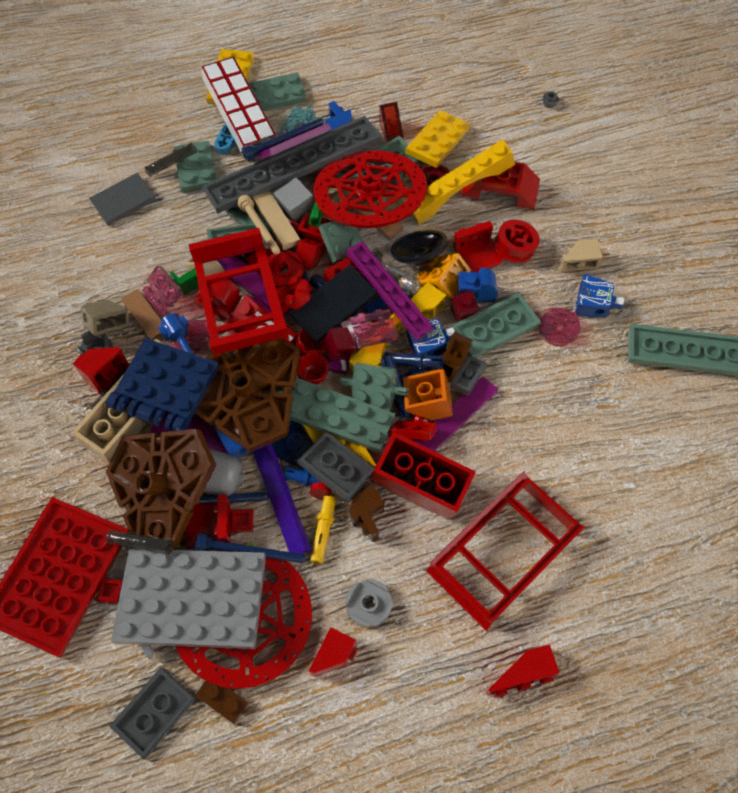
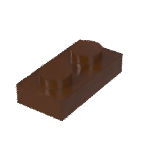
M207 681L203 683L195 695L234 725L249 705L246 700L229 688L219 687Z

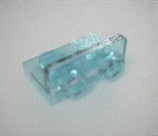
M309 103L307 109L294 106L282 130L287 129L289 132L294 130L293 126L300 122H304L305 125L314 121L316 113L314 112L313 104Z

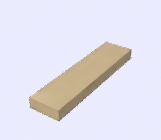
M268 191L254 196L252 200L282 250L297 246L300 238L271 192Z

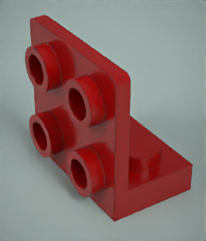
M227 494L218 495L217 503L195 505L192 518H190V522L186 526V548H195L199 533L208 534L209 537L216 541L231 543V502Z

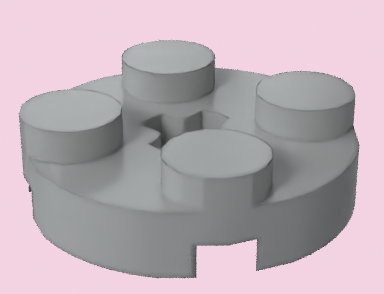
M367 579L366 581L354 584L346 596L347 613L352 621L359 626L367 628L378 627L387 620L392 610V599L388 588L380 581L374 579ZM370 597L373 598L375 606L366 609L363 600H369Z

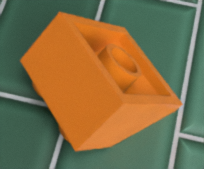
M444 369L403 377V386L409 389L407 391L408 396H404L406 412L430 420L453 416L450 387Z

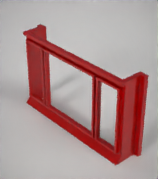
M260 227L188 244L195 265L210 335V348L214 357H217V354L281 338L289 339ZM252 251L256 252L258 260L256 264L205 276L203 263ZM260 270L272 313L216 326L207 283ZM274 320L273 325L219 338L218 335L220 333Z
M523 471L431 560L430 567L426 572L487 631L494 621L575 537L581 534L585 526L576 521ZM522 489H525L569 529L560 540L514 498ZM507 504H510L554 545L511 590L464 547ZM458 552L504 595L490 611L444 568Z

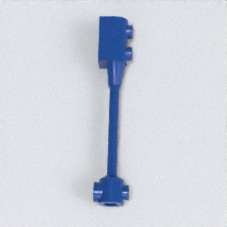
M178 313L166 315L161 320V326L158 327L165 341H178L183 351L194 354L185 338L188 334L187 327L190 326L185 316L180 317ZM215 425L213 426L229 455L239 459L249 453L236 442L220 433Z

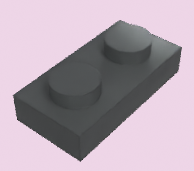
M468 355L451 381L450 389L469 396L484 373L487 363Z

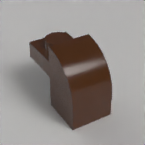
M457 332L452 334L446 352L442 355L444 357V364L440 363V365H443L442 369H444L447 380L450 383L468 357L473 342L472 339Z
M374 485L359 492L353 498L350 505L352 525L359 524L364 537L368 536L371 541L379 538V530L372 517L384 511V502Z

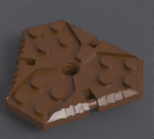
M281 338L233 350L226 354H217V357H214V354L205 357L206 359L218 362L220 367L194 415L210 426L215 425L220 433L250 453L288 436L294 398L292 391L295 390L300 358L299 348ZM235 358L237 359V361H235V362H233V363H229V361H231V360H233V359H235Z
M191 429L161 432V434L149 433L122 436L106 470V474L119 507L126 509L123 518L127 529H129L135 549L165 550L166 552L177 549L183 532H185L186 526L189 524L190 518H192L194 513L193 508L195 505H198L200 496L202 497L203 490L206 488L207 482H209L216 467L214 458L201 430Z

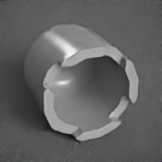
M210 449L216 467L203 492L214 495L227 494L229 496L236 491L238 486L243 485L245 474L242 473L241 462L235 456Z

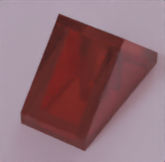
M397 101L379 105V124L386 142L398 136L404 138Z

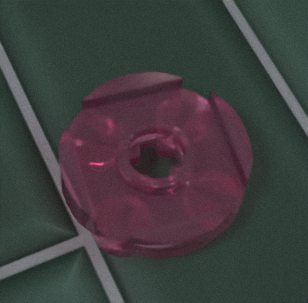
M549 308L541 318L539 332L540 334L542 333L545 341L549 344L560 347L566 346L568 343L574 342L580 332L579 316L567 309ZM561 324L564 328L558 330V327L554 325Z

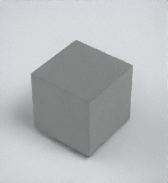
M294 178L274 193L275 199L285 216L298 224L301 223L306 212L311 214L314 205L313 195L297 178Z

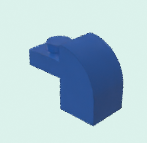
M335 101L328 103L330 118L325 120V124L329 123L330 130L352 121L350 109L344 111Z
M480 268L479 272H459V293L471 290L472 293H475V300L477 302L496 301L498 296L496 274L492 270Z

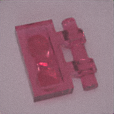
M156 266L146 280L150 287L144 286L142 291L145 293V298L153 303L156 312L161 313L165 317L170 314L167 307H173L183 294V291L162 266Z
M378 309L373 313H359L355 317H350L351 325H360L353 327L358 348L398 340L393 318L384 319L391 317L390 309L383 311ZM375 320H377V322H373V323H369V324L366 323V322H370V321H375Z
M206 319L187 320L190 326L187 327L188 334L185 338L187 341H193V343H189L193 352L197 353L201 352V350H208V342H201L209 340ZM175 341L174 344H167L168 346L182 350L178 341Z

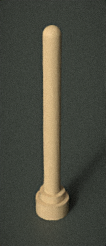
M248 195L240 196L237 200L240 210L247 212L257 228L260 227L262 237L271 251L278 255L280 248L253 209V200Z

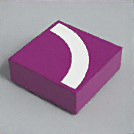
M329 358V372L347 375L349 359L331 361Z

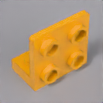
M459 253L437 256L427 262L425 268L418 273L414 285L424 286L427 282L432 285L435 284L441 292L446 294V298H452L459 288V272H470L471 269Z

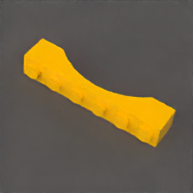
M503 139L427 186L424 202L412 214L417 223L420 225L433 217L448 199L467 185L485 177L499 175L514 166L513 152Z
M427 282L423 287H419L416 290L411 301L426 319H431L445 306L446 294ZM394 313L385 325H381L378 328L376 334L371 339L369 338L364 342L363 347L358 352H354L351 355L349 369L352 373L354 372V363L357 362L382 366L380 359L383 358L389 342L397 333L405 328Z

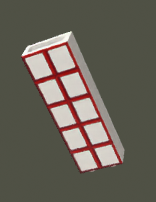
M234 56L201 66L202 79L234 137L240 152H242V147L252 143L255 146L261 144V139L271 136L272 139L276 137L271 124Z

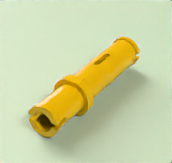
M331 496L323 497L321 512L317 515L318 525L309 562L314 564H323L331 524H334L335 518L333 514L337 499Z

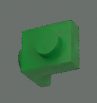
M195 268L179 278L173 271L169 273L172 279L170 281L172 287L176 291L179 290L183 295L199 287Z

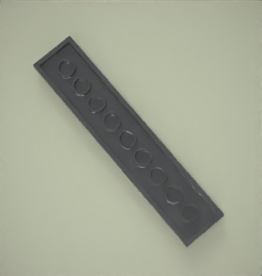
M362 116L202 186V189L217 214L237 206V200L242 195H248L253 199L254 196L276 189L289 183L294 178L298 179L326 167L332 161L382 142V135L366 116Z

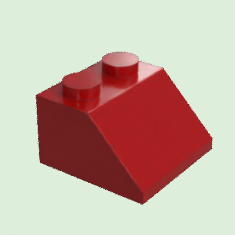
M119 347L88 349L72 363L85 383L100 396H103L113 387L130 365Z

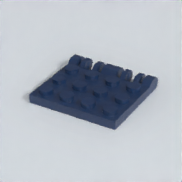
M145 338L115 391L110 393L107 398L106 407L123 413L130 404L127 411L128 415L136 416L137 419L148 423L153 422L157 426L162 425L169 413L165 422V429L170 431L186 430L220 366L218 362Z

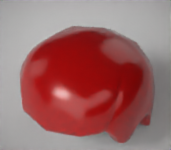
M304 330L297 334L295 345L299 348L302 355L308 353L322 354L326 350L323 343L326 336L315 344Z
M308 353L299 359L297 376L299 379L319 385L327 378L328 362L324 356L318 353Z

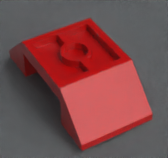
M515 162L514 166L499 175L485 177L467 185L462 189L461 197L479 200L481 190L516 196L518 197L516 207L534 210L540 178L525 163Z

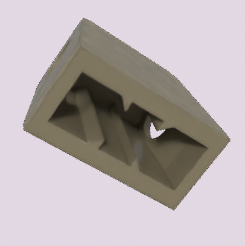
M103 300L94 303L88 302L81 307L83 324L94 336L129 327L128 308L110 300Z

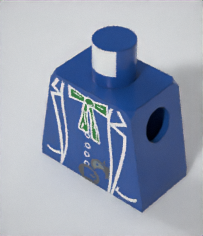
M584 274L579 286L574 315L605 318L611 307L622 309L624 298L613 296L615 287L613 283Z
M437 319L428 320L434 327L433 331L418 341L406 329V335L413 354L425 353L432 356H439L446 352L447 341L450 340L455 332L453 327L442 329L440 321Z

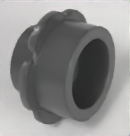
M553 91L547 92L542 98L543 105L547 108H554L559 102V97Z

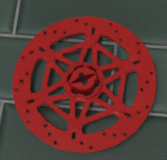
M368 150L359 151L329 163L318 174L313 190L318 208L333 221L356 228H378L400 222L417 211L426 197L427 181L421 168L412 160L393 152ZM367 162H381V163H387V164H390V165H393V166H392V167H383V166L368 165V164H366V163H367ZM352 165L356 166L354 169H352L342 177L334 178L340 171L344 170L345 168L350 167ZM371 170H372V171H379V172H381V173H379V174H377V175H374V174L371 172ZM362 171H365L367 175L362 176ZM405 172L409 176L412 188L404 187L399 176L400 173ZM354 174H358V179H348ZM395 178L398 186L389 183ZM328 188L337 189L341 202L338 204L332 202L328 195ZM342 190L350 191L351 193L344 197ZM382 197H392L390 200L383 203ZM400 198H408L396 209L389 212L385 210ZM379 200V205H375L373 201ZM367 201L370 206L359 205V203ZM355 209L374 212V215H358L347 212V210Z
M266 558L265 569L277 575L278 579L273 583L263 580L265 588L262 589V596L268 592H271L272 595L263 605H260L257 633L270 635V638L256 649H247V652H243L240 648H237V652H234L227 648L175 646L179 656L193 673L219 687L247 689L276 679L293 665L303 651L310 634L312 604L304 580L288 561ZM286 590L290 592L294 604L295 616L292 627L284 625L282 618L280 594ZM273 601H276L277 620L264 613V610ZM264 619L275 626L276 629L270 630L260 628L259 626ZM289 634H293L296 637L292 638L289 636ZM279 638L286 642L284 647L272 659L262 665L254 666L253 657L273 641ZM196 648H199L198 651H196L195 653H193V650H195ZM212 648L239 659V669L221 667L208 660L204 653ZM246 668L249 669V675H246Z

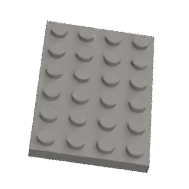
M129 549L111 642L114 644L255 649L266 554L257 552L171 550L166 552L165 550Z

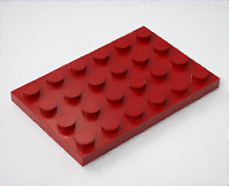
M51 497L0 581V631L61 658L96 596L102 579L106 578L127 540L129 529Z

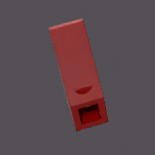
M550 644L527 650L486 691L487 696L493 694L494 698L508 695L507 690L517 688V691L520 692L532 688L531 683L540 681L541 685L554 682V677L560 674Z

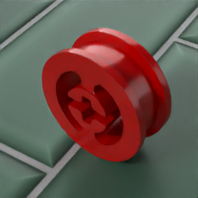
M517 219L508 220L500 226L498 234L494 239V248L498 255L506 261L525 263L532 258L539 245V234L532 225L525 221Z

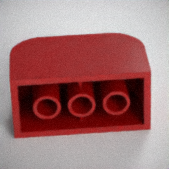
M393 432L373 472L372 479L382 488L432 513L446 518H453L462 504L476 471Z

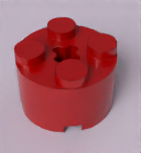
M227 278L207 283L215 320L219 321L221 318H229L242 298V295H239L240 289ZM199 289L195 295L194 304L204 309Z

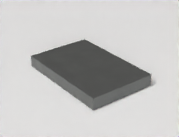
M138 173L89 198L108 226L156 201L155 195Z
M325 432L298 460V464L347 503L372 478L375 470L373 466L328 432Z
M160 667L109 727L143 760H146L197 699L166 670Z

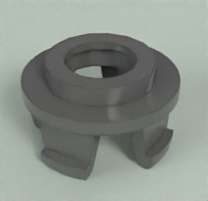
M88 330L81 335L83 343L77 347V350L81 355L88 349H93L96 346L111 348L113 344L105 333L94 336Z

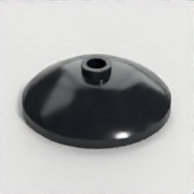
M422 230L401 237L391 246L390 251L392 257L398 262L412 265L424 264L439 256L447 247L448 240L447 236L441 231Z

